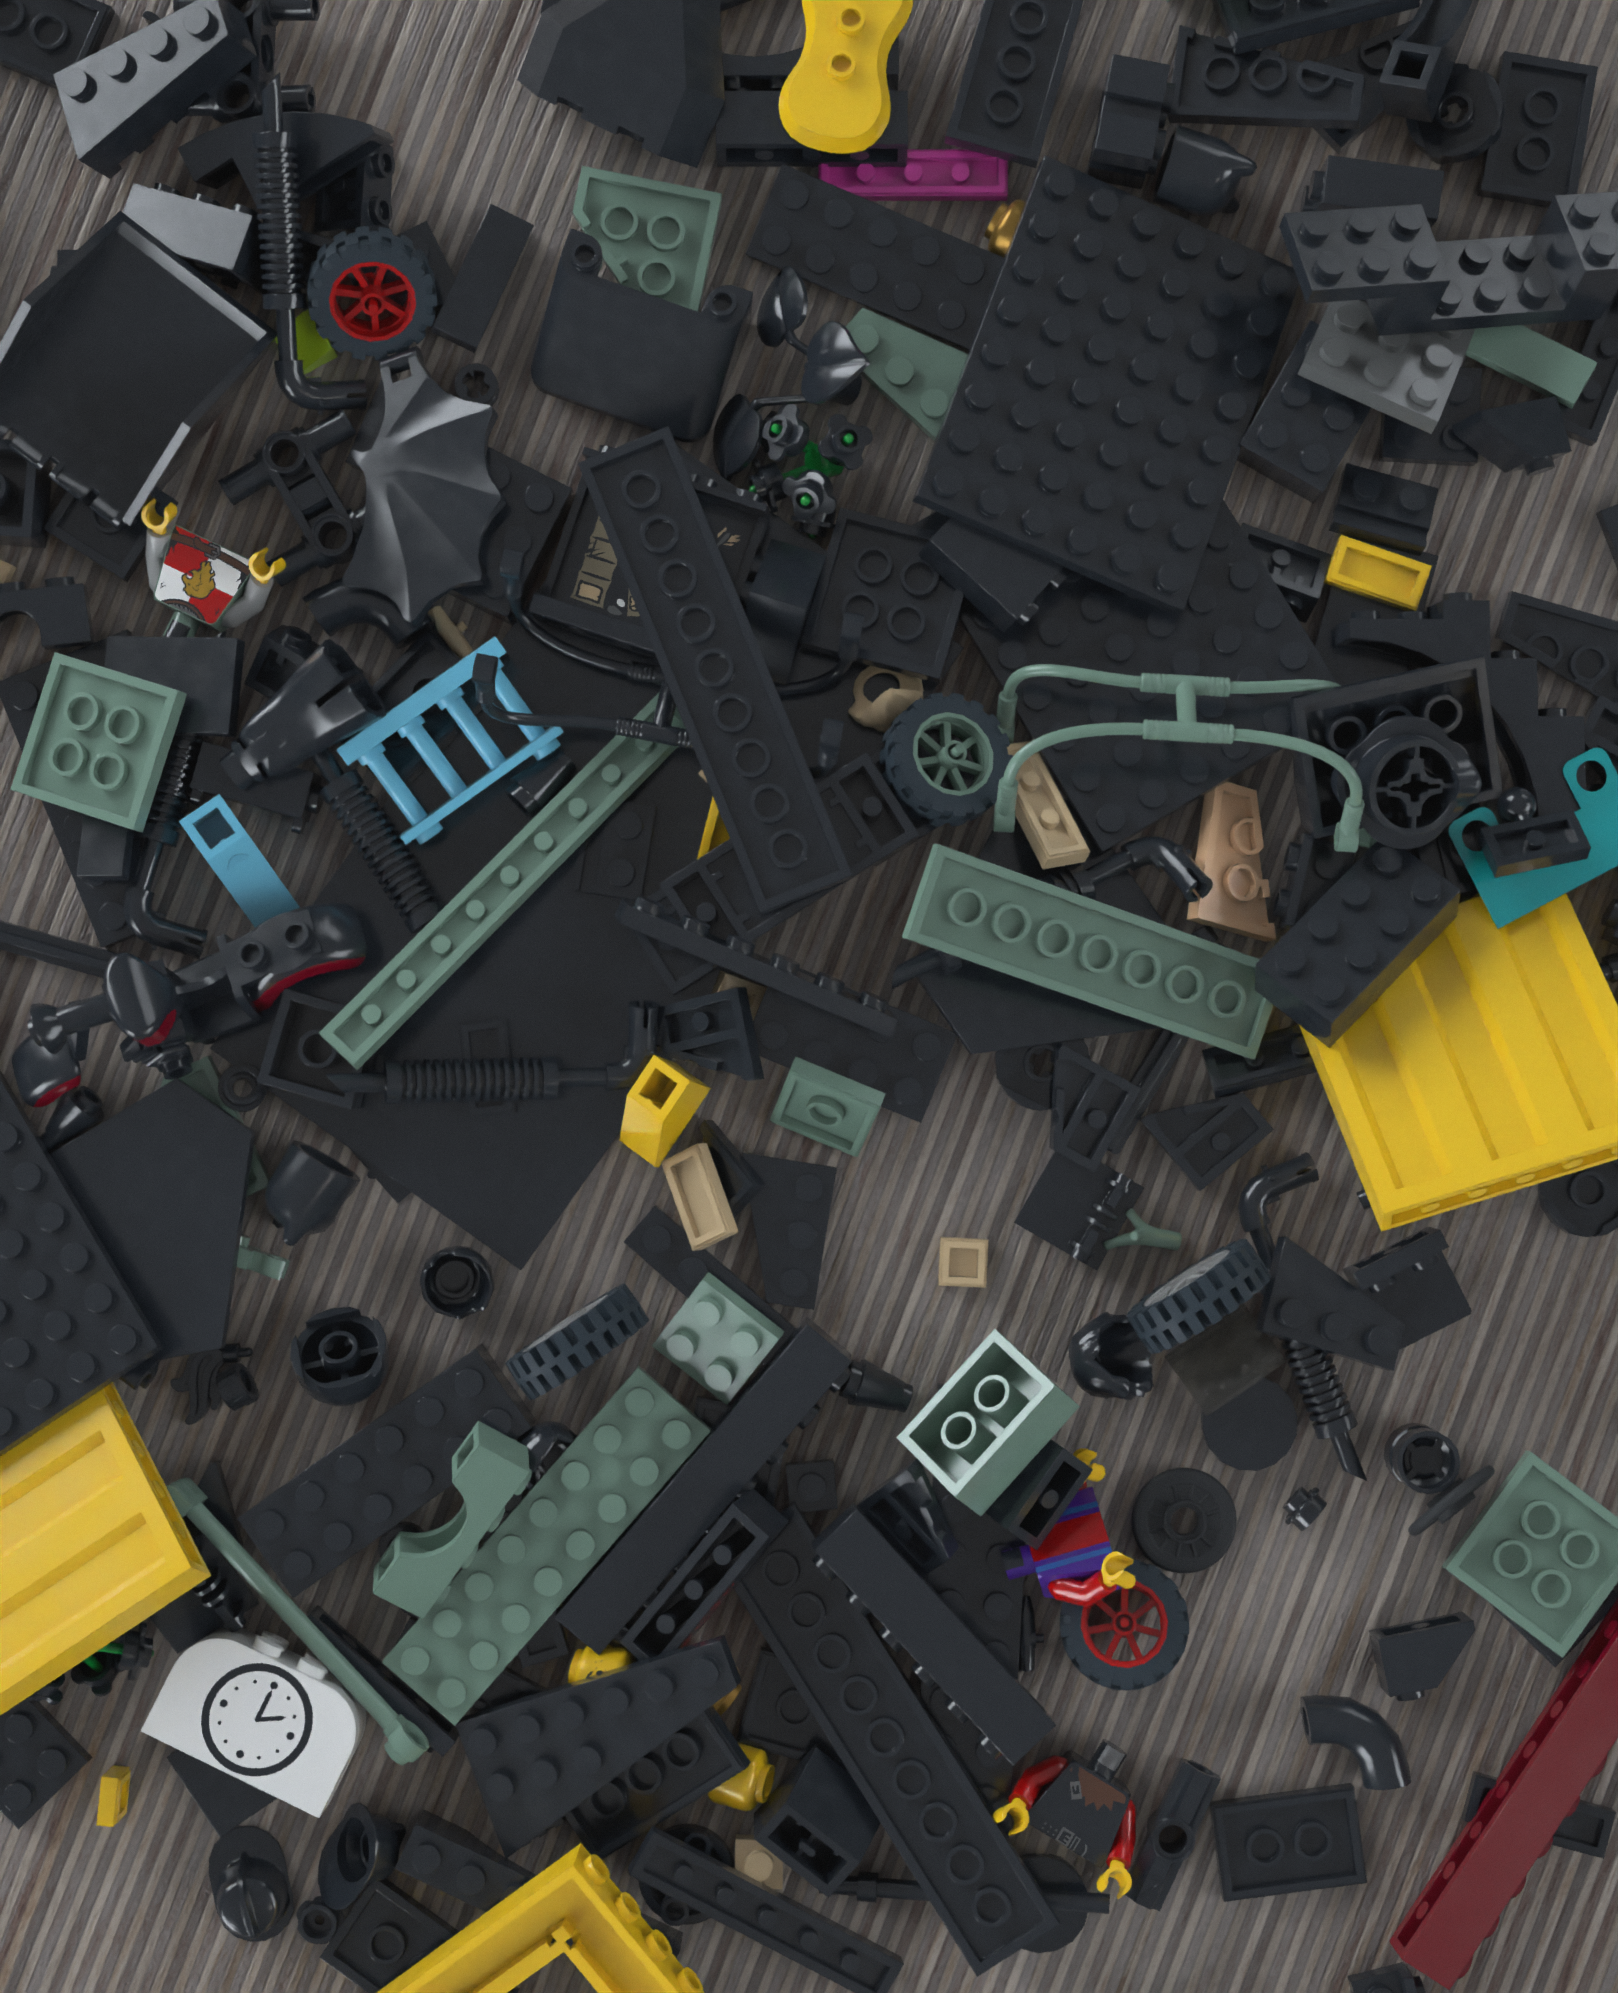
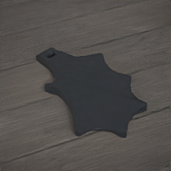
M418 346L379 359L385 391V414L378 438L372 449L363 453L353 449L350 454L365 474L366 503L364 526L352 561L342 580L350 590L367 589L387 595L398 605L403 618L417 627L422 623L433 603L452 589L462 586L486 584L488 578L482 562L483 535L492 519L504 508L507 501L491 477L486 457L489 436L498 418V413L490 405L462 400L446 393L434 381L426 369L422 352ZM411 370V377L398 381V373Z

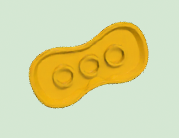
M802 0L806 37L801 57L785 80L780 92L779 114L783 127L790 137L815 150L838 154L864 151L874 145L882 136L890 119L891 101L886 76L887 61L895 39L911 14L913 0Z

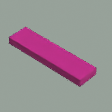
M908 149L907 165L905 167H873L871 164H860L858 167L818 165V179L869 201H1007L1008 160L968 149Z

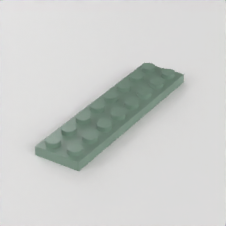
M933 844L902 938L1254 1060L1273 1008L1271 1002L1255 991L1256 963L1260 960L1258 958L940 844Z
M638 1366L479 1548L469 1567L466 1569L462 1568L452 1579L451 1589L443 1603L440 1605L434 1604L424 1619L419 1617L385 1656L382 1663L455 1726L710 1433L711 1428Z

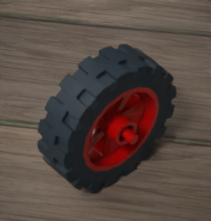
M361 226L355 228L356 232L347 235L346 231L335 235L333 243L330 245L325 243L318 250V259L315 262L312 261L309 266L307 299L311 320H314L316 323L317 332L323 339L328 337L334 349L341 353L344 350L351 352L353 358L365 360V356H375L376 361L387 357L389 354L407 350L413 342L419 344L424 339L426 327H431L435 319L437 294L434 273L428 265V259L421 249L416 250L413 247L412 240L402 234L399 238L393 235L392 230L379 227V231H369V226ZM377 266L375 273L369 272L364 274L361 270V267ZM387 269L402 278L383 284V278ZM351 272L359 282V286L339 284ZM405 290L408 292L403 306L387 297L388 295ZM336 295L358 299L344 311L337 302ZM384 308L394 314L384 320H378V315L383 312ZM363 310L366 314L371 315V321L354 317Z
M1133 1559L1134 1563L1124 1569V1571L1133 1574L1136 1579L1135 1585L1129 1589L1141 1592L1150 1600L1135 1612H1128L1129 1589L1121 1588L1120 1612L1116 1613L1103 1600L1095 1603L1097 1607L1112 1619V1623L1088 1627L1089 1613L1093 1605L1082 1607L1063 1602L1061 1606L1060 1633L1063 1646L1071 1662L1089 1680L1112 1690H1139L1159 1682L1177 1665L1188 1641V1610L1178 1587L1156 1566L1140 1562L1137 1559ZM1154 1606L1156 1607L1160 1617V1630L1137 1624V1619ZM1114 1631L1115 1635L1104 1655L1094 1645L1090 1635ZM1134 1632L1158 1638L1154 1647L1145 1656H1142L1133 1636ZM1121 1638L1127 1639L1136 1660L1120 1661L1112 1659Z

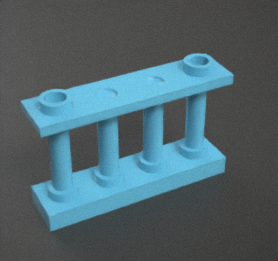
M495 636L388 711L385 717L366 727L336 749L347 765H350L355 760H358L362 767L367 764L412 826L403 831L400 836L406 845L414 839L420 845L425 843L443 829L439 821L531 755L539 761L561 745L556 738L564 732L561 727H549L544 730L542 726L518 725L529 742L505 758L461 697L465 693L460 685L472 678L476 654L498 657L495 678L496 696L507 711L533 714L501 670L504 664L499 658L507 652ZM435 703L441 710L447 709L490 769L468 786L465 785L422 726L425 720L420 714ZM396 731L401 738L406 736L451 797L429 814L425 812L383 754L386 749L381 742Z

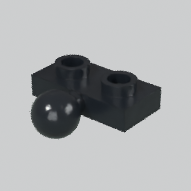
M1522 787L1509 788L1498 798L1497 812L1506 823L1481 828L1478 836L1479 845L1494 878L1584 860L1588 858L1591 849L1573 809L1533 818L1536 812V800L1529 790Z

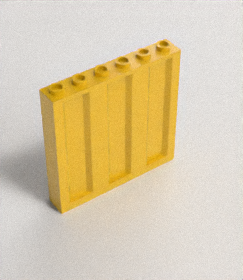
M1477 893L1470 900L1459 903L1457 917L1330 1048L1300 1026L1381 1232L1618 1159V1005L1566 893L1497 929L1480 894Z
M113 1382L0 1456V1716L211 1576Z

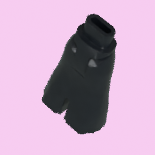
M330 639L325 640L297 668L286 683L245 723L238 736L239 738L231 742L232 750L220 759V764L235 785L245 790L256 780L263 783L271 776L281 775L292 770L323 750L355 735L386 716L385 704L344 648Z

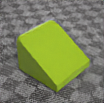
M309 309L299 314L295 318L298 360H303L304 374H307L337 358L338 355L331 346L328 337L323 339L317 332L316 323L314 320H311Z

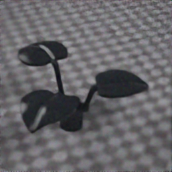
M785 266L766 290L757 314V331L761 341L766 346L778 347L786 339L789 345L807 356L808 362L804 364L805 373L801 383L802 394L760 397L753 399L751 403L745 395L737 394L727 402L720 412L715 425L713 452L720 475L729 482L734 475L743 471L750 464L760 448L764 426L762 416L758 411L762 407L811 403L819 406L827 400L849 406L857 399L862 385L861 372L870 365V361L857 347L849 330L839 322L830 321L822 325L812 337L809 346L796 337L794 330L802 325L807 315L808 296L801 276L796 269L790 266Z

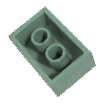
M994 1329L897 1436V1439L955 1498L982 1516L1080 1406L1022 1351Z

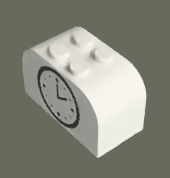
M222 1629L211 1633L188 1648L172 1667L141 1732L320 1818L330 1804L362 1739L366 1725L365 1708L314 1653L306 1652L305 1656L302 1657L288 1650L289 1642L274 1633L263 1631L262 1635L259 1636L244 1629H239L236 1632Z

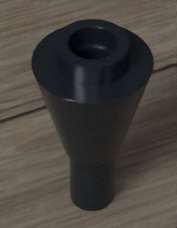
M75 1087L61 1096L45 1127V1132L40 1136L49 1154L59 1144L65 1143L104 1118V1113L100 1108L103 1105L102 1100L88 1087Z

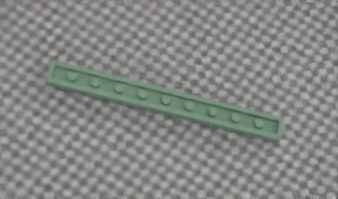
M659 693L633 719L653 722ZM676 706L672 726L685 728ZM616 735L319 1032L322 1038L358 1070L678 746Z

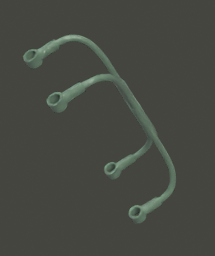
M1035 664L1022 667L1012 673L1007 679L1003 691L999 693L995 717L1001 724L997 727L1002 734H1007L1010 744L1014 742L1015 714L1018 699L1015 690L1021 681L1038 676L1061 677L1121 687L1140 688V692L1176 694L1177 721L1145 719L1143 723L1122 722L1080 725L1050 732L1027 743L1011 758L1006 767L1004 777L999 780L997 801L994 807V832H1014L1018 790L1016 775L1023 763L1036 752L1051 745L1078 738L1105 735H1142L1143 739L1149 740L1163 739L1165 741L1232 744L1233 741L1268 744L1303 752L1327 762L1345 777L1350 788V797L1345 801L1341 821L1337 822L1335 827L1334 849L1337 852L1355 853L1357 851L1359 826L1365 803L1362 799L1363 789L1361 780L1355 769L1345 759L1325 747L1292 736L1258 730L1237 729L1232 724L1223 725L1197 722L1195 695L1228 697L1229 694L1316 692L1341 686L1337 683L1317 679L1240 682L1230 681L1228 677L1141 673V676L1065 665Z

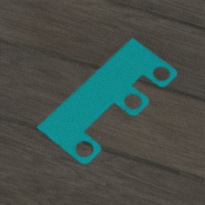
M1592 748L1569 760L1563 767L1564 777L1581 808L1575 812L1576 817L1591 846L1587 859L1494 878L1483 851L1470 850L1462 840V831L1466 824L1471 821L1480 820L1489 827L1499 825L1493 812L1488 808L1480 807L1454 820L1450 824L1449 836L1497 929L1618 866V773L1608 754L1602 748ZM1586 761H1596L1606 771L1607 778L1604 786L1594 792L1584 790L1577 782V770Z

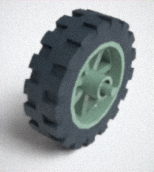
M934 693L924 700L922 698L916 700L893 720L892 726L885 732L882 739L885 748L880 751L879 760L880 765L885 767V772L882 774L883 779L888 786L891 785L895 793L894 796L899 804H904L910 809L908 814L918 820L921 818L928 819L929 824L941 827L945 823H950L951 827L960 826L968 820L976 819L993 806L997 801L999 780L1004 777L1006 767L1013 755H1008L1007 747L1010 746V741L1007 734H1002L997 727L1001 724L993 714L988 716L983 711L984 706L975 700L971 702L963 700L964 695L951 693L948 697H943L942 693ZM938 729L940 745L924 731ZM951 734L960 738L963 743L956 740L951 741ZM918 743L932 756L918 758ZM966 749L970 750L974 762L965 760L967 757ZM922 768H926V769H927L928 774H929L931 777H933L932 780L929 778V776L924 772V770H923ZM959 770L974 775V780L968 789ZM946 775L954 790L945 789L940 786Z

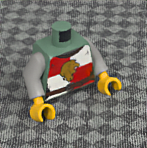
M152 498L142 508L141 518L148 527L145 555L149 587L154 592L155 601L174 611L163 637H195L200 624L222 633L228 627H238L263 610L274 583L272 577L281 573L286 567V562L283 558L274 561L271 567H269L265 562V555L268 552L267 547L254 553L248 559L176 524L171 531L167 525L176 517L178 512L176 505L173 503H169L165 507L164 517L159 516L155 511V498Z

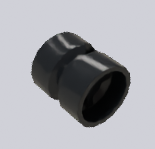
M1409 1423L1401 1425L1390 1434L1385 1443L1384 1459L1386 1467L1396 1479L1418 1493L1434 1494L1442 1492L1453 1484L1459 1474L1460 1457L1456 1446L1448 1437L1425 1424Z

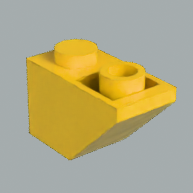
M653 1055L627 1094L619 1141L658 1168L711 1088L677 1063Z

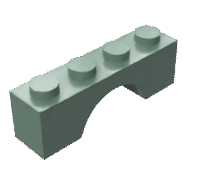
M478 1421L452 1457V1483L464 1499L460 1511L451 1521L431 1531L417 1533L399 1531L374 1566L373 1594L424 1619L434 1604H442L451 1589L452 1579L460 1568L466 1569L474 1560L481 1538L487 1531L493 1532L500 1524L507 1502L513 1494L516 1496L520 1495L528 1485L532 1470L529 1469L528 1447Z

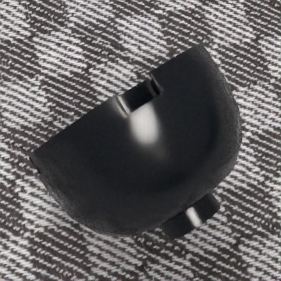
M342 1307L331 1308L318 1313L305 1322L307 1328L300 1334L298 1340L296 1335L294 1336L290 1351V1360L294 1372L305 1392L319 1402L337 1407L350 1406L364 1401L378 1390L389 1370V1344L386 1334L376 1318L372 1316L373 1320H371L369 1317L361 1315L359 1309Z

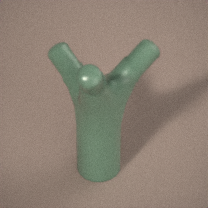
M1131 1208L1125 1214L1135 1227V1230L1103 1242L1106 1250L1120 1246L1146 1245L1177 1251L1180 1248L1182 1237L1179 1232L1150 1226Z

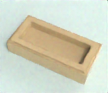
M697 1143L662 1161L661 1164L692 1251L703 1250L739 1232L707 1143Z

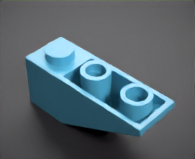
M220 794L179 821L254 927L281 913L300 908Z

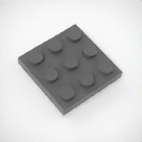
M1366 299L1329 302L1298 375L1432 434L1439 422L1475 329L1379 336Z

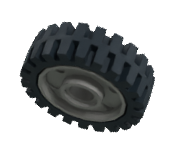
M1246 1238L1239 1239L1237 1242H1231L1227 1246L1215 1250L1211 1255L1208 1254L1202 1257L1197 1263H1192L1181 1273L1174 1275L1166 1283L1152 1290V1293L1143 1297L1140 1300L1141 1302L1135 1304L1131 1308L1132 1310L1128 1311L1127 1318L1151 1354L1161 1353L1163 1350L1173 1348L1178 1343L1181 1344L1187 1341L1192 1335L1201 1333L1209 1325H1214L1222 1320L1223 1316L1238 1309L1240 1304L1251 1299L1253 1294L1259 1292L1270 1281L1271 1275Z
M623 1283L556 1324L525 1346L524 1349L513 1355L505 1364L529 1400L536 1399L611 1352L613 1348L622 1344L627 1338L645 1326L649 1319L630 1289Z

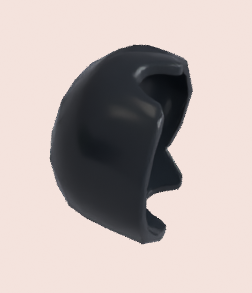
M457 1245L446 1247L434 1253L426 1260L420 1276V1286L423 1299L436 1313L460 1320L478 1311L482 1312L487 1308L494 1291V1279L490 1264L480 1252L468 1246Z
M554 1421L542 1422L534 1425L517 1439V1442L528 1447L529 1469L532 1470V1474L526 1489L530 1490L577 1437L564 1424Z

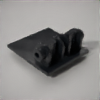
M1054 1151L1014 1223L1082 1263L1098 1270L1108 1252L1104 1248L1103 1242L1118 1235L1127 1219L1126 1211L1131 1208L1133 1209L1144 1187L1101 1162L1094 1173Z
M202 1532L192 1539L211 1576L150 1616V1619L177 1654L219 1628H228L230 1632L238 1631L246 1623V1619L243 1616L244 1613L259 1604L258 1599L230 1562Z

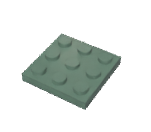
M55 652L10 790L143 833L187 694Z
M1526 1450L1441 1567L1563 1658L1618 1583V1517L1535 1454Z

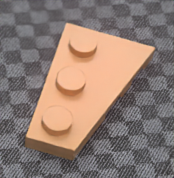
M1225 782L1204 795L1195 863L1205 875L1211 878L1213 886L1203 899L1193 889V892L1198 897V901L1189 902L1187 920L1267 942L1276 940L1274 923H1268L1265 898L1271 896L1269 881L1262 878L1259 852L1264 848L1257 790Z

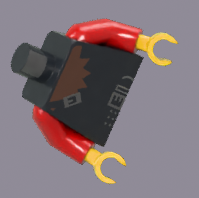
M1103 1739L1090 1761L1074 1751L1068 1750L1063 1756L1053 1755L1026 1768L1009 1796L1010 1804L1000 1807L994 1812L993 1818L996 1824L1002 1822L1007 1813H1009L1014 1820V1826L1008 1833L1009 1836L1024 1831L1029 1824L1101 1869L1106 1862L1110 1868L1100 1875L1097 1880V1889L1101 1893L1107 1888L1109 1877L1116 1879L1119 1883L1120 1888L1117 1899H1120L1130 1890L1132 1879L1127 1870L1131 1865L1136 1842V1806L1130 1799L1131 1793L1127 1785L1114 1777L1127 1757L1126 1752L1110 1741Z

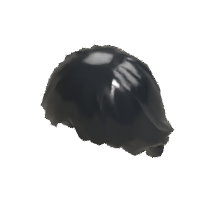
M1104 1312L1085 1324L1072 1337L1068 1348L1071 1372L1080 1388L1090 1396L1105 1399L1115 1397L1129 1401L1135 1397H1144L1145 1393L1150 1392L1152 1387H1154L1153 1374L1151 1373L1152 1365L1149 1364L1151 1353L1147 1351L1146 1346L1135 1332L1127 1315H1114Z

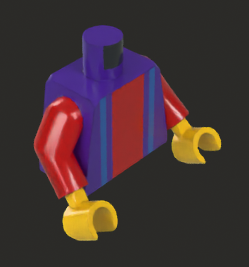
M1080 1448L1073 1455L1089 1466L1090 1462L1096 1458L1097 1452ZM1092 1463L1089 1467L1093 1470L1086 1480L1098 1482L1104 1478L1105 1468L1103 1465ZM1086 1481L1038 1550L1027 1544L1001 1552L1008 1580L1037 1573L1044 1597L1055 1598L1056 1600L1082 1607H1089L1115 1590L1132 1588L1136 1582L1133 1574L1124 1571L1127 1566L1134 1563L1133 1559L1120 1552H1112L1093 1487L1087 1488Z

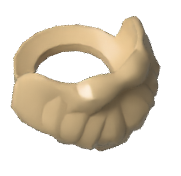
M870 665L861 671L855 680L853 688L855 702L849 708L848 713L856 722L863 726L885 733L892 726L891 723L897 716L916 700L923 699L924 689L922 680ZM878 673L894 675L900 682V689L890 688L886 690L873 703L864 696V684L870 677Z

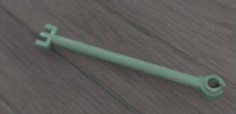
M184 1477L166 1485L181 1517L187 1516L384 1729L383 1733L388 1738L384 1748L390 1758L403 1766L407 1762L414 1763L429 1748V1742L419 1727L406 1720L402 1714L398 1715L203 1505L208 1497L190 1478Z

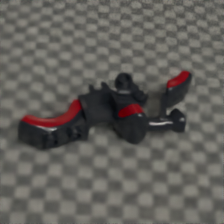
M322 903L281 913L264 921L245 936L236 940L225 934L216 937L220 952L206 956L174 971L165 967L163 959L146 963L139 957L129 953H119L112 956L106 964L103 976V984L101 985L103 994L68 1002V1004L58 1008L42 1003L31 1005V1019L27 1022L30 1036L17 1047L12 1055L13 1071L22 1099L32 1107H44L54 1102L62 1094L77 1087L81 1081L79 1061L86 1059L90 1028L113 1021L127 1035L119 1045L124 1062L133 1060L134 1063L142 1061L147 1067H156L159 1072H163L164 1078L168 1080L179 1079L190 1074L193 1070L191 1064L194 1059L191 1049L186 1042L209 1045L216 1042L215 1037L228 1032L231 1035L236 1034L240 1031L239 1028L263 1019L261 1011L270 1008L279 994L284 991V988L286 989L301 980L317 974L348 970L361 965L366 957L367 944L355 909L349 904Z

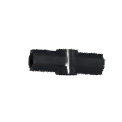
M1181 1758L1158 1809L1153 1811L1148 1818L1146 1836L1129 1870L1132 1885L1125 1895L1135 1903L1150 1910H1161L1183 1860L1188 1858L1193 1852L1196 1842L1195 1834L1221 1780L1218 1774L1193 1760ZM1176 1825L1183 1829L1180 1838L1173 1843H1165L1159 1840L1161 1831L1167 1826Z

